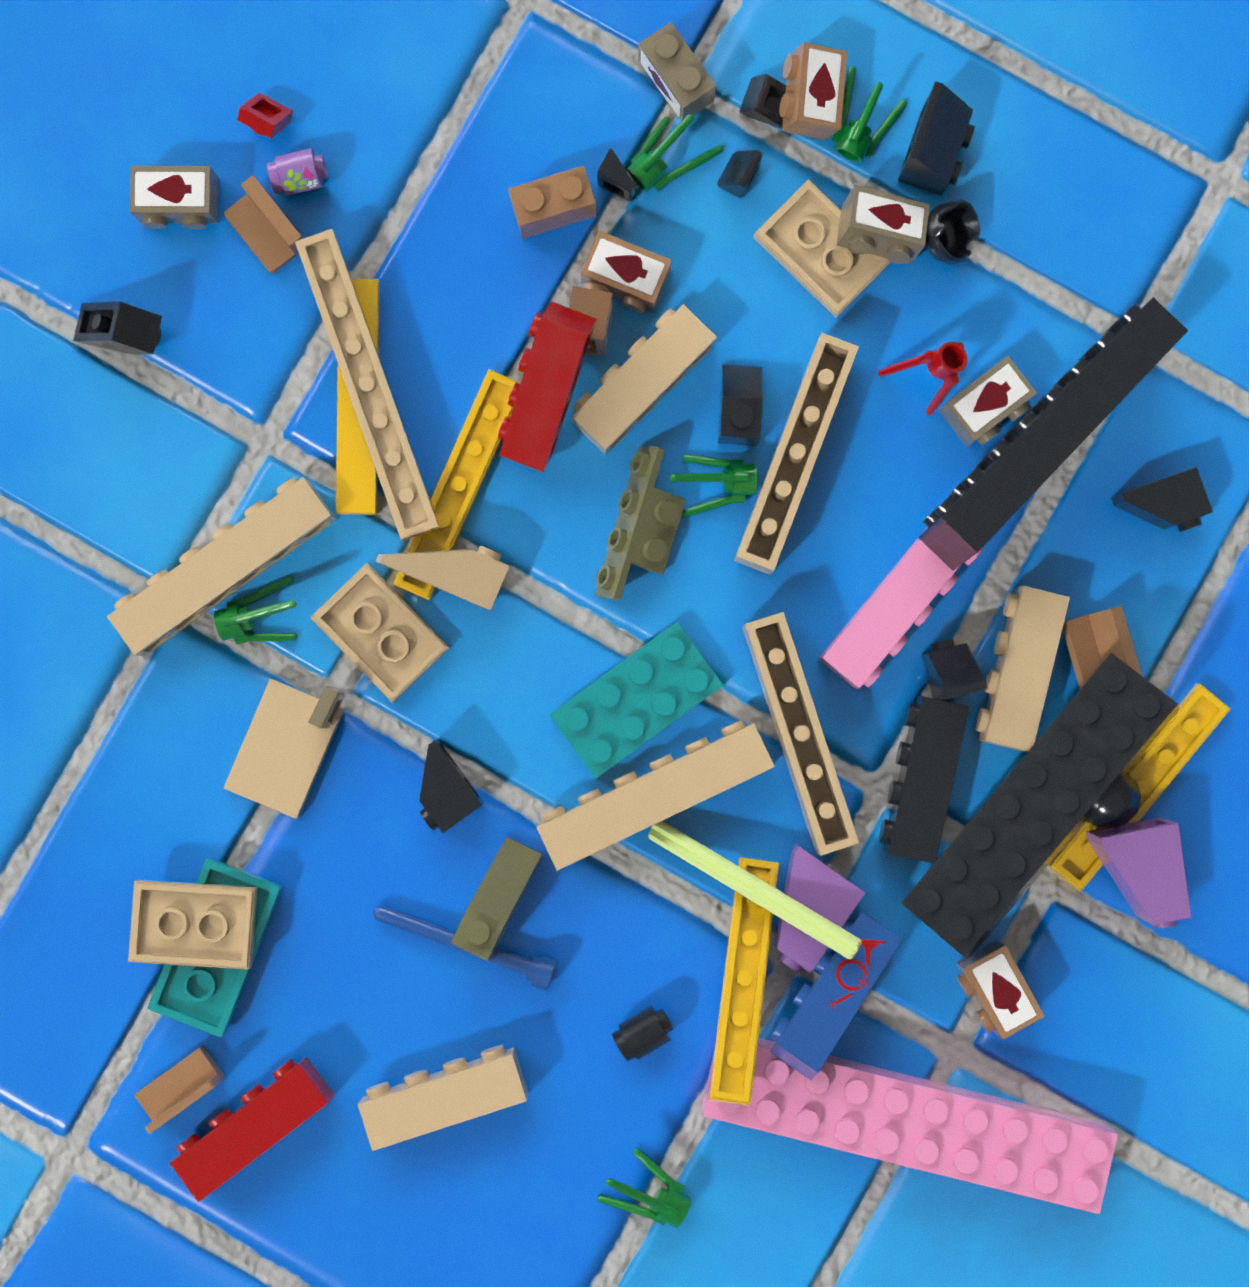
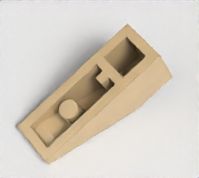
M479 546L477 552L469 549L378 554L375 561L488 610L492 609L509 569L508 565L499 562L501 554L483 546Z

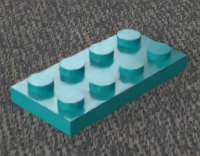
M676 622L552 712L550 717L597 779L724 685L679 623Z
M210 857L206 858L196 883L258 887L253 965L283 886ZM164 964L147 1009L222 1038L226 1034L251 969Z

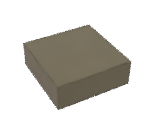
M325 686L308 723L321 729L330 728L345 697L344 692L334 687Z

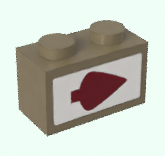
M669 22L638 44V62L681 122L688 114L694 116L714 102L716 84L672 22Z
M131 166L130 213L144 227L164 229L167 227V224H182L183 227L189 229H204L206 224H218L219 177L210 166Z
M855 185L842 203L837 246L849 248L857 254L868 253L887 258L892 263L911 264L925 247L930 204Z
M1007 356L946 402L938 411L966 447L976 440L982 446L1000 432V429L996 426L1007 416L1014 422L1032 407L1027 401L1035 396L1037 392L1011 358Z

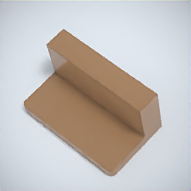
M252 175L240 184L247 194L224 212V216L271 274H274L299 255L295 242L303 239V237Z
M1122 605L1064 621L1063 633L1080 689L1110 653L1114 654L1142 676Z
M203 1045L134 1094L152 1120L145 1127L149 1134L208 1093L226 1078Z

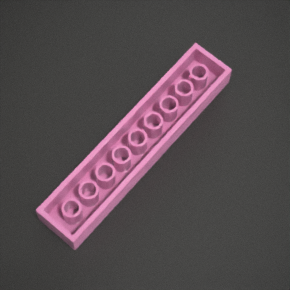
M758 1038L751 1105L743 1106L710 1101L708 1098L713 1066L712 1058L701 1104L704 1117L1100 1214L1118 1134L1105 1123L830 1055L819 1073L812 1080H809L770 1052L776 1042Z

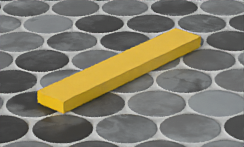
M351 279L379 356L380 282L378 279ZM338 365L336 514L377 515L378 474Z
M488 369L430 499L440 528L413 537L407 553L454 549L502 441L498 439V433L505 416L511 417L513 407L508 405V400L517 381ZM401 572L397 573L393 585L429 601L436 587Z
M1195 684L1179 704L1177 714L1128 770L1127 774L1138 783L1141 794L1138 813L1128 823L1139 821L1231 710L1202 684ZM1087 820L1048 865L1080 892L1103 866L1100 858L1087 840L1086 831L1105 827L1087 823Z
M739 857V867L776 888L779 863ZM735 890L708 1100L750 1106L773 913Z

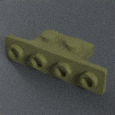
M640 446L631 460V474L626 490L619 500L620 511L615 528L608 537V551L604 564L597 574L595 596L619 601L631 565L664 575L686 499L654 487L664 455V449Z

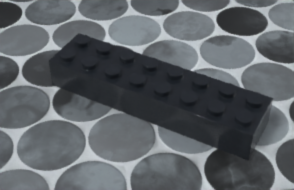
M1154 297L1142 308L1135 303L1103 334V337L1087 350L1074 367L1057 381L1046 396L1042 397L1030 409L1027 415L1003 437L1001 442L977 464L975 469L950 492L949 496L923 520V523L928 528L918 538L952 571L978 553L1189 330Z
M1110 653L902 901V904L963 957H971L1179 711L1178 703L1114 654Z

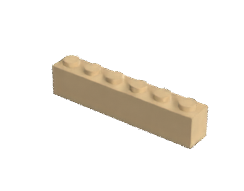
M825 333L820 334L733 561L769 575L775 570L859 346Z
M295 477L287 480L276 489L278 495L265 503L262 500L253 504L244 512L246 518L234 526L230 523L214 532L211 536L213 539L211 543L202 549L197 546L184 553L179 558L181 564L170 572L162 570L148 579L146 583L149 587L137 595L130 593L114 604L116 610L109 614L107 618L135 656H147L334 523L337 519L312 484L304 477L299 480Z
M784 612L743 625L742 629L815 852L822 856L859 844Z
M743 720L737 721L721 729L724 737L709 743L707 737L699 739L685 746L688 754L673 760L671 754H668L649 763L652 771L640 777H637L635 771L614 780L616 788L604 794H601L599 788L578 797L580 805L565 811L563 805L542 814L541 817L544 822L536 828L556 870L558 871L774 768L775 766L755 724L751 723L745 726Z

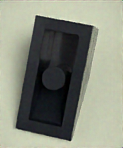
M120 301L81 303L73 341L129 354H154L155 348L161 339L160 324L162 316Z
M722 365L718 443L757 446L761 435L762 367Z
M1197 467L1111 498L1114 506L1162 529L1177 525L1179 532L1202 525L1200 517L1213 512Z
M953 638L930 644L932 652L921 655L933 699H950L987 689L986 681L967 643L955 646Z
M434 740L428 744L419 799L424 808L420 811V814L433 831L439 828L442 833H445L485 803L440 740Z

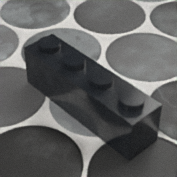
M924 696L916 697L915 703L909 702L904 718V726L909 727L906 742H900L896 755V765H901L898 781L892 780L887 798V803L893 804L890 819L883 820L879 834V842L884 843L883 851L929 863L936 862L969 706Z

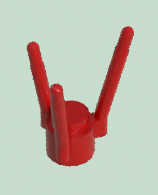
M947 342L934 351L928 350L920 356L883 368L878 371V376L884 377L921 364H927L930 374L944 381V384L926 409V414L932 415L949 390L959 383L958 373L967 365V353L963 343Z

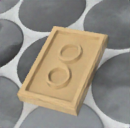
M808 179L754 233L753 238L837 318L891 262L887 258L868 253L857 254L849 248L837 246L841 210Z
M368 563L310 617L392 703L450 649Z
M270 678L223 789L298 819L345 709L339 707L330 728H318L308 723L320 698Z
M135 880L128 962L251 969L258 887Z

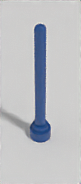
M378 905L373 910V916L378 921L468 953L451 944L456 933L455 931L384 905ZM498 947L491 960L492 963L525 974L526 979L532 981V986L547 991L558 962L542 955L541 959L534 956L531 960Z

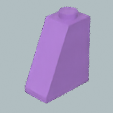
M1163 817L1127 823L1119 827L1110 826L1086 831L1087 840L1137 917L1152 924L1155 928L1173 927L1177 925V920L1191 918L1178 823Z
M797 844L794 845L790 854L783 893L842 928L865 895V892ZM778 919L774 941L775 947L781 952L778 959L796 972L802 966L811 973L828 947L783 919Z

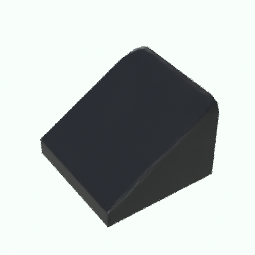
M768 74L753 77L749 82L739 112L746 117L781 129L783 117H780L779 108L781 99L786 92V85Z
M610 148L597 171V184L618 197L632 202L635 196V185L613 149Z
M758 150L734 152L717 182L718 187L740 199L744 197L760 168L762 153Z

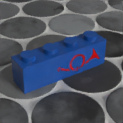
M863 912L860 913L854 922L847 919L842 926L844 930L862 941L856 956L852 959H847L836 951L831 954L826 950L813 970L819 974L812 987L805 983L792 1002L798 1009L790 1020L783 1016L770 1036L776 1040L770 1052L809 1080H812L819 1073L903 940Z

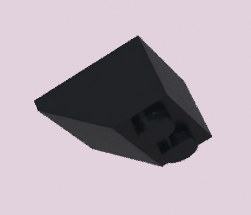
M934 82L921 109L897 180L941 196L948 184H956L963 162L957 161L960 148H968L975 129L974 125L969 124L973 109L943 83Z

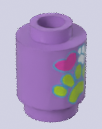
M313 148L277 156L274 162L267 163L269 179L275 194L285 193L286 196L322 188V179L328 178L323 155H315Z

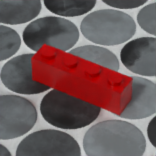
M552 301L543 314L536 313L529 330V336L534 337L532 348L525 349L518 367V371L524 373L521 384L517 382L514 384L508 400V405L513 407L511 417L505 416L498 433V439L503 440L499 453L500 456L544 472L554 454L596 325V318Z
M307 1057L297 1064L293 1059L287 1061L272 1073L276 1080L264 1089L260 1083L240 1098L244 1105L232 1113L229 1108H226L208 1122L212 1129L200 1138L195 1132L176 1147L180 1154L169 1164L198 1203L327 1105L334 1097L333 1091Z

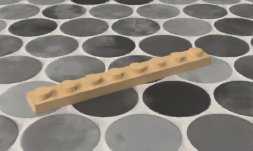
M333 229L295 242L400 539L405 541L440 528L336 235Z

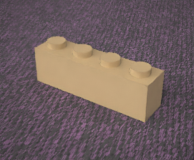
M684 304L676 312L672 308L667 310L655 324L658 330L648 340L644 336L638 339L627 352L631 357L621 367L614 364L601 377L600 382L603 385L593 395L589 392L585 393L572 407L575 411L572 415L573 424L605 455L715 346L717 336Z
M1024 585L1015 588L1014 594L1009 593L1007 595L1003 608V615L1008 617L1004 632L999 631L994 645V654L998 655L995 670L990 669L986 678L987 689H984V692L989 693L986 708H980L975 723V731L980 732L978 741L1022 752H1028L1035 744L1070 597Z
M503 1045L495 1046L482 1051V1058L466 1062L465 1057L458 1058L443 1064V1071L428 1075L427 1070H421L405 1076V1083L390 1087L389 1082H384L366 1089L367 1095L362 1097L358 1107L372 1151L526 1102L529 1091L515 1047L505 1050Z

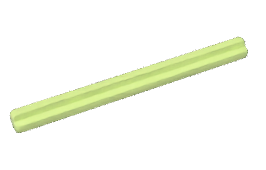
M661 821L654 824L650 829L648 837L653 842L847 959L854 958L862 944L861 939L676 828Z

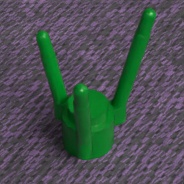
M851 66L848 70L844 88L841 129L834 133L831 140L836 143L834 151L837 154L854 162H862L864 156L871 158L878 142L906 107L907 100L902 99L874 135L870 137L872 130L867 126V123L883 88V84L877 82L859 121H850L849 126H846L856 74V67Z
M688 114L655 150H651L670 122V118L665 116L641 150L630 160L631 165L626 170L645 192H648L652 187L660 192L669 182L724 151V147L719 145L664 175L663 171L668 167L661 156L694 120L692 114Z
M684 454L682 459L685 462L726 469H723L722 473L672 474L670 476L672 482H722L724 493L731 492V495L683 509L681 518L732 503H745L746 495H756L757 493L755 464H743V459L725 460Z
M292 576L285 577L241 599L227 602V608L215 610L214 621L221 640L225 641L234 638L237 645L260 641H295L297 639V634L248 632L254 629L253 619L294 608L297 606L295 600L273 604L252 611L247 606L293 583L294 578Z
M636 1148L634 1155L667 1186V1189L659 1187L655 1195L651 1197L624 1183L608 1178L606 1180L608 1186L650 1207L646 1208L602 1194L597 1196L598 1202L650 1218L661 1225L668 1223L678 1228L685 1219L691 1204V1199L682 1194L684 1185L673 1180L651 1158Z

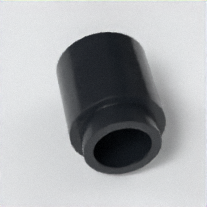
M652 1005L620 1023L618 1025L619 1029L612 1033V1037L621 1054L628 1062L635 1057L639 1060L671 1041L669 1032L674 1030V1027L662 1008L655 1011Z

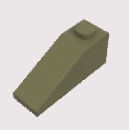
M506 837L469 904L451 944L490 963L542 857V853Z

